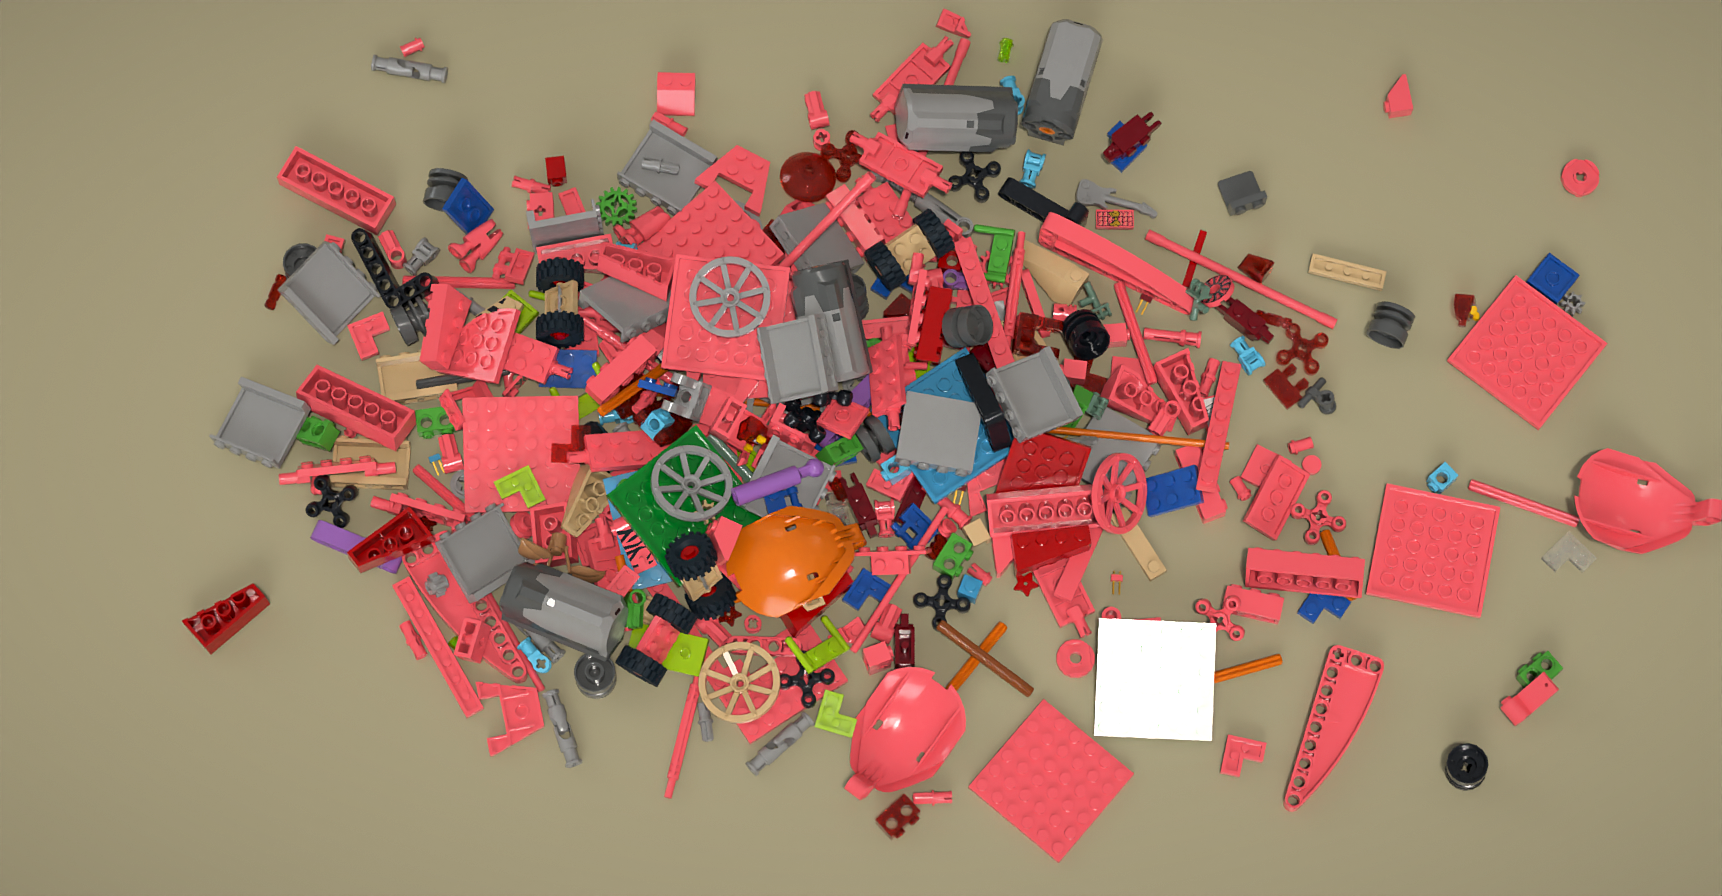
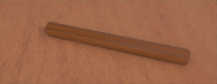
M942 620L937 625L936 629L1023 695L1029 697L1032 694L1034 688L947 622Z

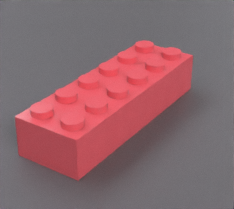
M295 146L277 176L279 185L375 235L379 234L396 206L394 196Z
M319 365L314 367L296 391L297 399L305 401L311 408L310 411L394 451H397L416 425L414 410Z
M1093 484L986 494L990 537L1011 536L1016 533L1089 525V528L1101 527L1095 518L1092 507ZM1103 503V504H1102V508H1103V512H1104V514H1105V508H1104V503Z
M1259 547L1248 548L1245 587L1362 598L1365 559L1341 557L1339 555L1328 556L1319 553L1308 554L1299 551L1287 552L1279 549L1266 550Z

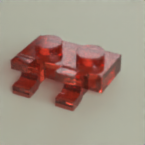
M1293 363L1283 372L1276 369L1263 380V383L1286 410L1302 399L1300 393L1309 387V382L1305 377L1294 387L1288 381V378L1293 376L1297 370Z

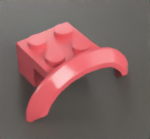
M730 396L725 400L708 433L740 451L736 466L745 465L748 462L750 453L743 449L744 445L748 443L754 447L755 443L753 440L762 433L766 424L773 416L776 404L770 403L762 416L758 417L746 410V404Z

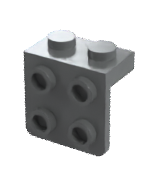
M1247 171L1218 182V188L1230 216L1240 215L1250 209L1261 208L1266 204L1267 194L1265 190L1260 191L1252 171Z

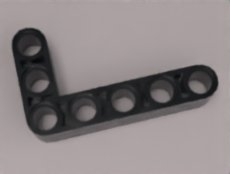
M1011 177L1006 179L998 192L1002 199L1043 223L1048 213L1053 212L1082 227H1085L1087 224L1089 210L1081 203L1074 202L1071 209L1067 210Z
M362 228L355 229L352 232V242L388 308L392 309L402 305L404 309H407L409 307V300L415 304V297L420 296L423 299L433 293L430 291L431 284H439V281L435 276L427 272H423L399 286L373 235ZM365 234L364 241L360 242L361 236ZM373 250V256L369 258L368 254ZM381 266L382 270L377 274V269ZM430 278V284L425 287L426 280ZM390 282V287L385 290V285ZM414 288V294L409 296L410 290ZM396 298H398V304L394 306L393 302Z
M974 353L955 359L958 371L983 419L992 451L995 453L1010 447L1012 443L1004 414Z

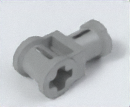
M424 237L412 251L413 256L407 263L404 262L402 266L411 275L416 276L418 269L422 265L427 266L438 256L440 249L438 247L435 248Z

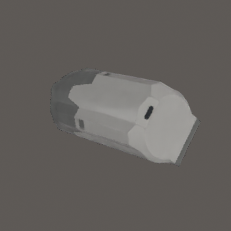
M1062 19L1052 23L1021 121V125L1028 130V136L1063 146L1066 140L1074 138L1103 42L1101 34L1094 27L1069 19Z
M902 84L894 108L898 138L908 150L993 152L997 148H1009L1015 144L1018 126V103L1013 97L1012 87Z
M849 260L793 271L791 277L794 287L790 293L796 320L813 314H825L837 382L872 373L873 370Z
M528 562L516 564L508 578L499 603L502 607L501 620L605 662L623 640L628 618V607L623 596L541 563L538 565Z

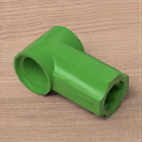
M634 589L624 597L628 607V618L625 628L642 629L646 594L641 589ZM633 594H635L638 597V603L633 602Z

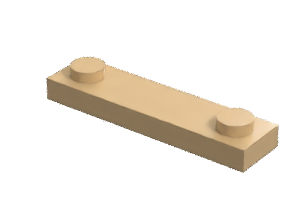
M1312 254L1308 270L1309 274L1379 291L1383 289L1387 272L1318 254Z
M1124 507L1121 511L1126 523L1131 514L1127 507ZM1114 513L1112 514L1111 522L1115 527H1118L1119 523ZM1138 525L1129 532L1120 534L1150 582L1167 572Z

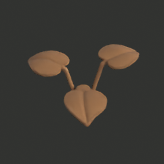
M552 533L547 549L523 537L521 538L518 552L525 558L532 560L549 558L546 566L550 567L553 556H560L564 552L567 570L572 576L589 583H595L600 581L605 575L606 571H597L585 566L576 565L571 567L568 555L569 547L565 546L567 536L563 533Z

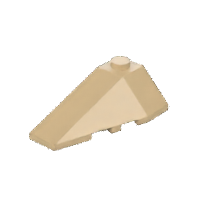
M1025 240L1023 267L1029 269L1030 274L1048 294L1047 296L1051 301L1067 304V306L1072 304L1083 289V284L1088 282L1089 273L1075 264Z

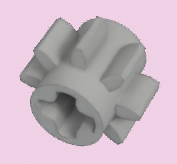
M1572 291L1570 296L1564 295L1563 299L1565 301L1561 302L1560 306L1564 307V311L1570 313L1573 317L1575 312L1581 314V307L1585 305V302L1581 301L1582 295L1578 296Z
M437 572L428 575L429 578L425 582L428 594L436 595L437 598L445 595L446 588L449 587L445 575H438Z

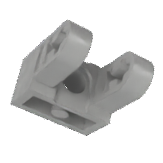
M674 372L671 381L680 384L677 397L674 402L664 399L661 409L699 422L712 386Z

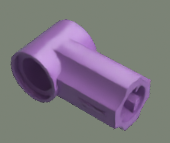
M948 269L943 273V288L969 290L964 273L953 269ZM952 277L955 282L948 283L945 278Z

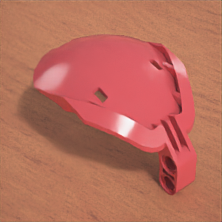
M1606 448L1593 454L1583 464L1577 475L1581 482L1579 496H1574L1582 525L1593 539L1617 550L1644 554L1685 538L1692 530V525L1710 526L1722 521V500L1706 499L1696 502L1692 491L1672 477L1657 463L1643 461L1636 456ZM1638 479L1648 481L1647 485H1638Z
M905 667L888 672L855 718L857 723L852 736L850 765L856 774L850 778L844 789L857 799L863 800L874 788L881 792H893L933 777L966 731L965 709L959 694L952 684L947 690L932 679L935 672L925 668ZM880 719L883 721V724L876 730L873 727ZM921 752H924L925 755L918 762L916 760Z

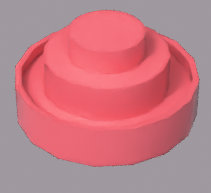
M520 511L514 514L510 519V526L515 535L519 538H531V515Z

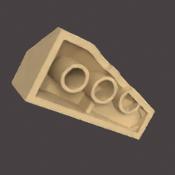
M588 464L580 467L572 485L561 524L562 529L574 537H578L592 523V520L602 513L603 509L609 504L603 479L613 477L606 471L591 472Z

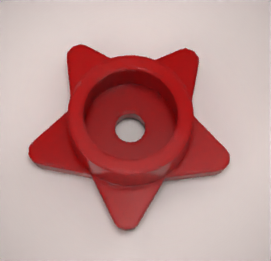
M1030 572L1025 576L1016 577L1018 583L1014 590L1021 591L1028 597L1030 591L1038 588L1039 585L1033 581V574Z

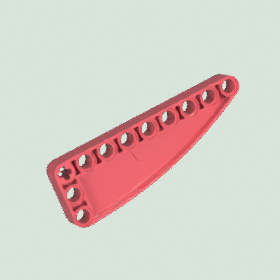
M1048 213L1040 228L1038 243L1041 246L1113 281L1123 282L1126 287L1148 295L1153 300L1186 315L1191 313L1194 298L1186 293V287L1096 233L1056 213Z
M441 531L433 535L434 541L440 540L439 536L447 531ZM435 542L403 555L402 561L412 580L432 609L457 637H459L465 617L480 620L484 623H487L489 620L496 621V624L491 627L482 660L517 684L525 682L528 677L526 667L487 596L469 604ZM427 547H432L433 552L430 554H425L424 549ZM410 556L416 557L413 563H408L406 560ZM435 572L438 575H445L449 583L445 595L438 598L436 595H429L425 588V582L429 578L428 575ZM485 603L487 605L486 609L482 611L477 609L479 604ZM499 636L505 637V641L501 644L495 642V639ZM507 653L514 654L511 660L504 659V656ZM521 669L523 674L520 677H515L513 675L515 670Z
M1341 645L1333 646L1329 651L1283 800L1284 808L1289 812L1297 811L1314 794L1347 750L1363 722L1376 693L1384 670L1382 659ZM1335 653H1339V659L1335 658ZM1351 659H1359L1360 665H1353ZM1370 664H1376L1379 667V671H1372ZM1333 670L1336 673V677H1329L1327 671ZM1321 689H1329L1331 695H1323ZM1322 706L1325 709V713L1319 714L1316 711V707ZM1310 725H1318L1320 731L1313 732L1310 728ZM1305 743H1312L1315 747L1314 750H1307ZM1306 761L1309 764V768H1301L1299 762ZM1294 780H1302L1303 786H1295ZM1288 798H1296L1298 804L1295 806L1291 805L1288 802Z

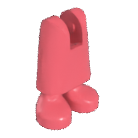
M657 206L630 221L629 225L631 228L624 229L621 225H616L613 227V231L622 244L632 245L636 243L638 247L642 241L646 242L659 232L671 217L660 206Z
M493 219L484 222L463 237L465 243H451L448 246L449 252L454 257L461 259L459 264L468 273H472L475 270L476 261L478 259L483 260L503 235L501 229H497L487 236L486 233L496 225Z

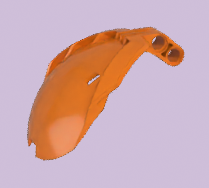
M788 506L770 513L741 529L730 558L726 562L727 577L735 574L742 590L736 596L745 606L756 613L778 618L811 603L815 599L830 594L852 564L855 550L859 549V547H864L867 545V542L858 523L844 526L843 522L831 513L804 507ZM796 525V529L789 532L786 531V529ZM817 573L819 576L812 580L807 578L808 575Z

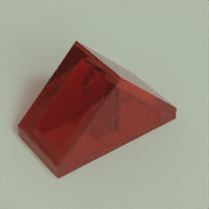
M1248 254L1237 268L1249 278L1262 284L1272 272L1274 262Z
M901 293L883 311V318L909 316L911 300Z

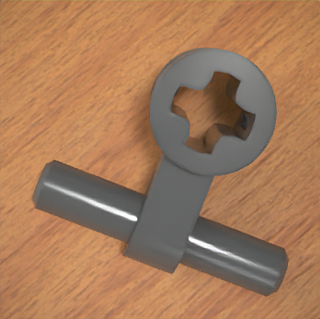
M1320 377L1313 387L1310 386L1306 390L1305 396L1298 402V406L1304 408L1312 399L1319 404V409L1323 414H1332L1337 407L1333 392L1329 390L1319 391L1326 383L1323 377Z

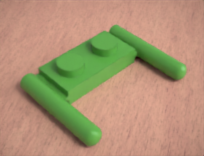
M974 225L975 232L994 234L988 272L984 273L986 280L1005 283L1015 230Z

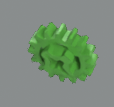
M611 187V192L609 193L605 190L604 197L599 196L600 202L596 203L600 208L601 220H606V226L612 223L613 227L616 224L623 227L624 222L629 225V218L635 219L633 213L637 212V207H635L637 202L633 200L634 195H628L627 189L621 192L620 187H618L617 191H614L613 187ZM617 203H619V207L615 213L614 208H616Z

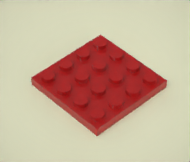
M1048 433L1041 434L1022 443H1019L1017 438L1013 436L995 493L1078 486L1091 452V446Z

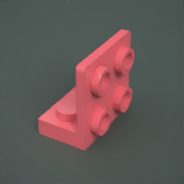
M779 403L764 437L770 441L772 436L775 435L781 441L801 450L806 435L783 424L784 418L787 415L784 413L786 405Z

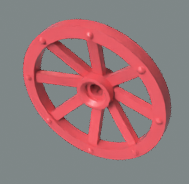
M1114 453L1101 463L1096 472L1092 486V507L1095 518L1102 529L1112 534H1125L1137 525L1143 514L1147 499V482L1142 465L1134 456L1128 453ZM1124 460L1128 464L1117 479L1119 461ZM1112 466L1111 480L1109 482L1106 474ZM1133 469L1137 482L1126 486L1122 485ZM1102 485H1104V495L1101 496ZM1138 489L1136 505H1134L1125 496L1126 492ZM1108 500L1105 515L1102 504ZM1119 503L1133 512L1126 523ZM1113 508L1119 523L1118 527L1111 524Z

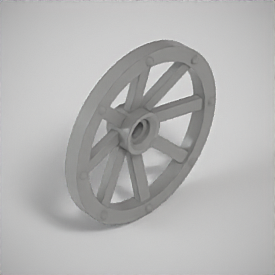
M728 256L712 260L698 271L691 284L689 301L694 317L704 329L720 337L734 338L752 332L763 322L770 307L771 293L766 277L756 265L743 258ZM726 264L745 267L734 288H731ZM718 266H721L726 288L724 290L704 277ZM752 271L761 282L762 287L739 293L740 288ZM700 282L720 294L721 297L697 301V291ZM762 293L764 296L760 312L740 301V299ZM730 294L734 296L733 301L727 300ZM723 303L709 323L702 317L698 307ZM736 306L756 318L745 327L739 328ZM727 308H730L734 330H723L714 327Z
M684 445L670 449L657 460L651 474V490L658 505L671 516L684 521L698 522L716 516L726 507L732 493L733 481L726 463L711 450L700 446ZM686 454L704 457L694 475L690 474ZM679 456L684 478L666 466L665 463ZM709 461L715 464L721 472L720 475L704 480L699 479ZM660 470L680 485L659 486L658 476ZM717 482H725L723 497L701 488ZM682 492V495L673 506L664 498L662 493ZM697 494L719 503L713 508L704 511ZM688 496L691 497L697 512L680 510Z

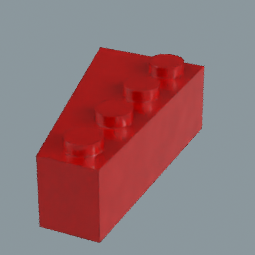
M930 286V289L925 291L927 304L926 309H922L923 324L922 328L919 327L918 329L920 338L919 344L914 350V357L917 362H927L928 365L938 366L941 361L945 339L942 331V320L945 313L951 307L953 290Z
M409 506L350 549L347 554L357 570L363 573L432 544L435 541L431 532Z
M1089 525L1012 534L1010 541L1015 576H1021L1024 573L1035 571L1048 564H1054L1064 558L1067 559L1089 551L1091 547Z
M847 571L831 593L823 596L825 605L808 612L802 606L780 616L793 638H796L849 590L853 580Z
M252 583L231 594V597L214 603V606L206 610L203 609L197 612V615L189 619L186 618L182 622L211 655L269 606L270 603L264 594Z

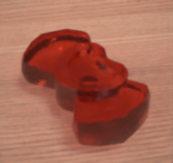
M936 534L934 542H931L930 547H926L932 548V552L925 554V556L930 560H936L947 543V538L941 534Z

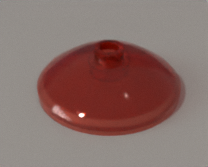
M801 152L792 155L784 162L780 171V182L785 192L794 199L803 202H816L826 198V195L833 191L836 184V172L831 162L817 153Z

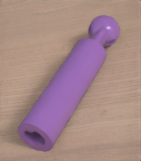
M814 458L807 461L806 465L800 468L791 466L731 488L733 500L737 506H741L800 484L801 479L807 476L819 477L824 471V464L821 460Z

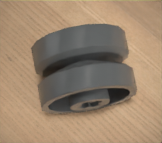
M870 415L865 418L864 426L861 424L855 435L864 448L861 451L862 454L873 464L881 459L880 451L887 455L895 450V446L886 428L877 417Z

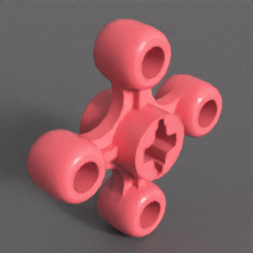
M1322 490L1318 493L1316 508L1309 510L1303 504L1296 503L1290 509L1292 518L1297 520L1303 518L1309 521L1310 529L1304 536L1305 542L1308 545H1316L1319 542V530L1323 526H1329L1335 532H1342L1346 527L1344 517H1331L1328 515L1326 507L1331 503L1332 495L1327 490ZM1298 509L1301 513H1296L1295 510ZM1317 515H1320V521L1316 520ZM1313 535L1315 539H1311L1309 536Z
M1229 596L1225 601L1224 608L1220 610L1214 609L1208 599L1202 598L1197 601L1195 605L1196 611L1199 614L1207 615L1210 623H1216V632L1218 630H1226L1232 640L1240 641L1245 635L1244 628L1233 624L1230 620L1231 613L1237 611L1241 606V600L1238 596ZM1230 601H1234L1236 606L1231 605ZM1200 604H1204L1206 609H1202ZM1220 616L1223 617V618H1224L1223 621H1221L1220 623H1218V622H1217L1218 618H1219ZM1234 631H1239L1240 635H1236Z

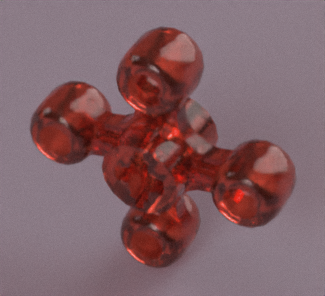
M855 130L847 132L845 136L846 145L842 149H837L833 144L826 143L822 145L820 151L823 159L830 160L836 158L839 160L841 167L836 172V178L842 183L850 180V167L854 164H859V159L862 157L855 148L856 145L849 141L851 135L854 136Z
M1290 323L1285 329V334L1293 341V347L1290 350H1280L1276 355V362L1281 366H1286L1294 358L1302 360L1305 373L1313 376L1318 373L1320 365L1318 361L1312 358L1311 353L1316 348L1324 349L1328 345L1329 338L1325 333H1318L1312 340H1307L1301 337L1300 326L1296 323Z

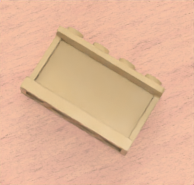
M421 350L411 354L410 352H402L398 356L392 357L391 355H383L376 359L381 395L402 405L437 400L446 389H449L450 393L457 391L458 384L417 389L416 380L447 375L431 370L420 362Z
M344 435L338 436L334 442L332 462H340V458L351 457L352 460H359V456L371 455V458H375L377 463L395 462L396 473L368 477L365 476L364 471L331 474V487L344 488L347 485H354L361 489L408 490L411 459L410 441L405 439L397 451H394L364 436H359L357 439Z

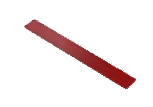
M1200 230L1193 250L1198 254L1201 253L1207 235L1206 231ZM1191 260L1182 284L1187 288L1190 287L1197 263Z

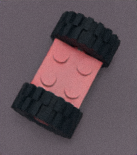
M655 593L646 609L649 614L654 616L652 622L636 649L625 645L615 663L637 678L658 687L667 671L662 665L663 661L676 642L680 632L688 635L698 617L672 599Z

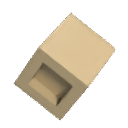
M980 518L963 527V535L965 538H969L974 547L984 542L986 544L990 543L991 537Z

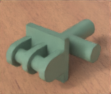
M1197 278L1192 280L1190 289L1186 290V293L1194 298L1190 314V320L1193 321L1197 320L1199 310L1204 314L1209 311V307L1204 305L1201 300L1212 298V295L1209 294L1210 287L1200 282Z
M1091 282L1084 283L1083 285L1088 297L1078 301L1080 307L1083 308L1092 303L1094 308L1090 310L1093 312L1097 311L1099 319L1104 320L1106 316H1112L1109 304H1100Z
M1093 392L1089 407L1085 412L1100 420L1109 400L1100 397L1099 393Z

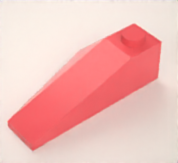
M1122 364L1119 365L1104 384L1100 397L1109 400L1108 407L1150 424L1158 412L1159 405L1165 401L1153 392L1154 389L1150 385L1148 386L1137 372ZM1168 405L1167 412L1171 414L1172 408ZM1177 416L1168 427V432H1172Z

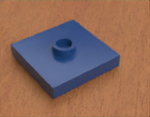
M1549 253L1526 283L1557 305L1580 275Z

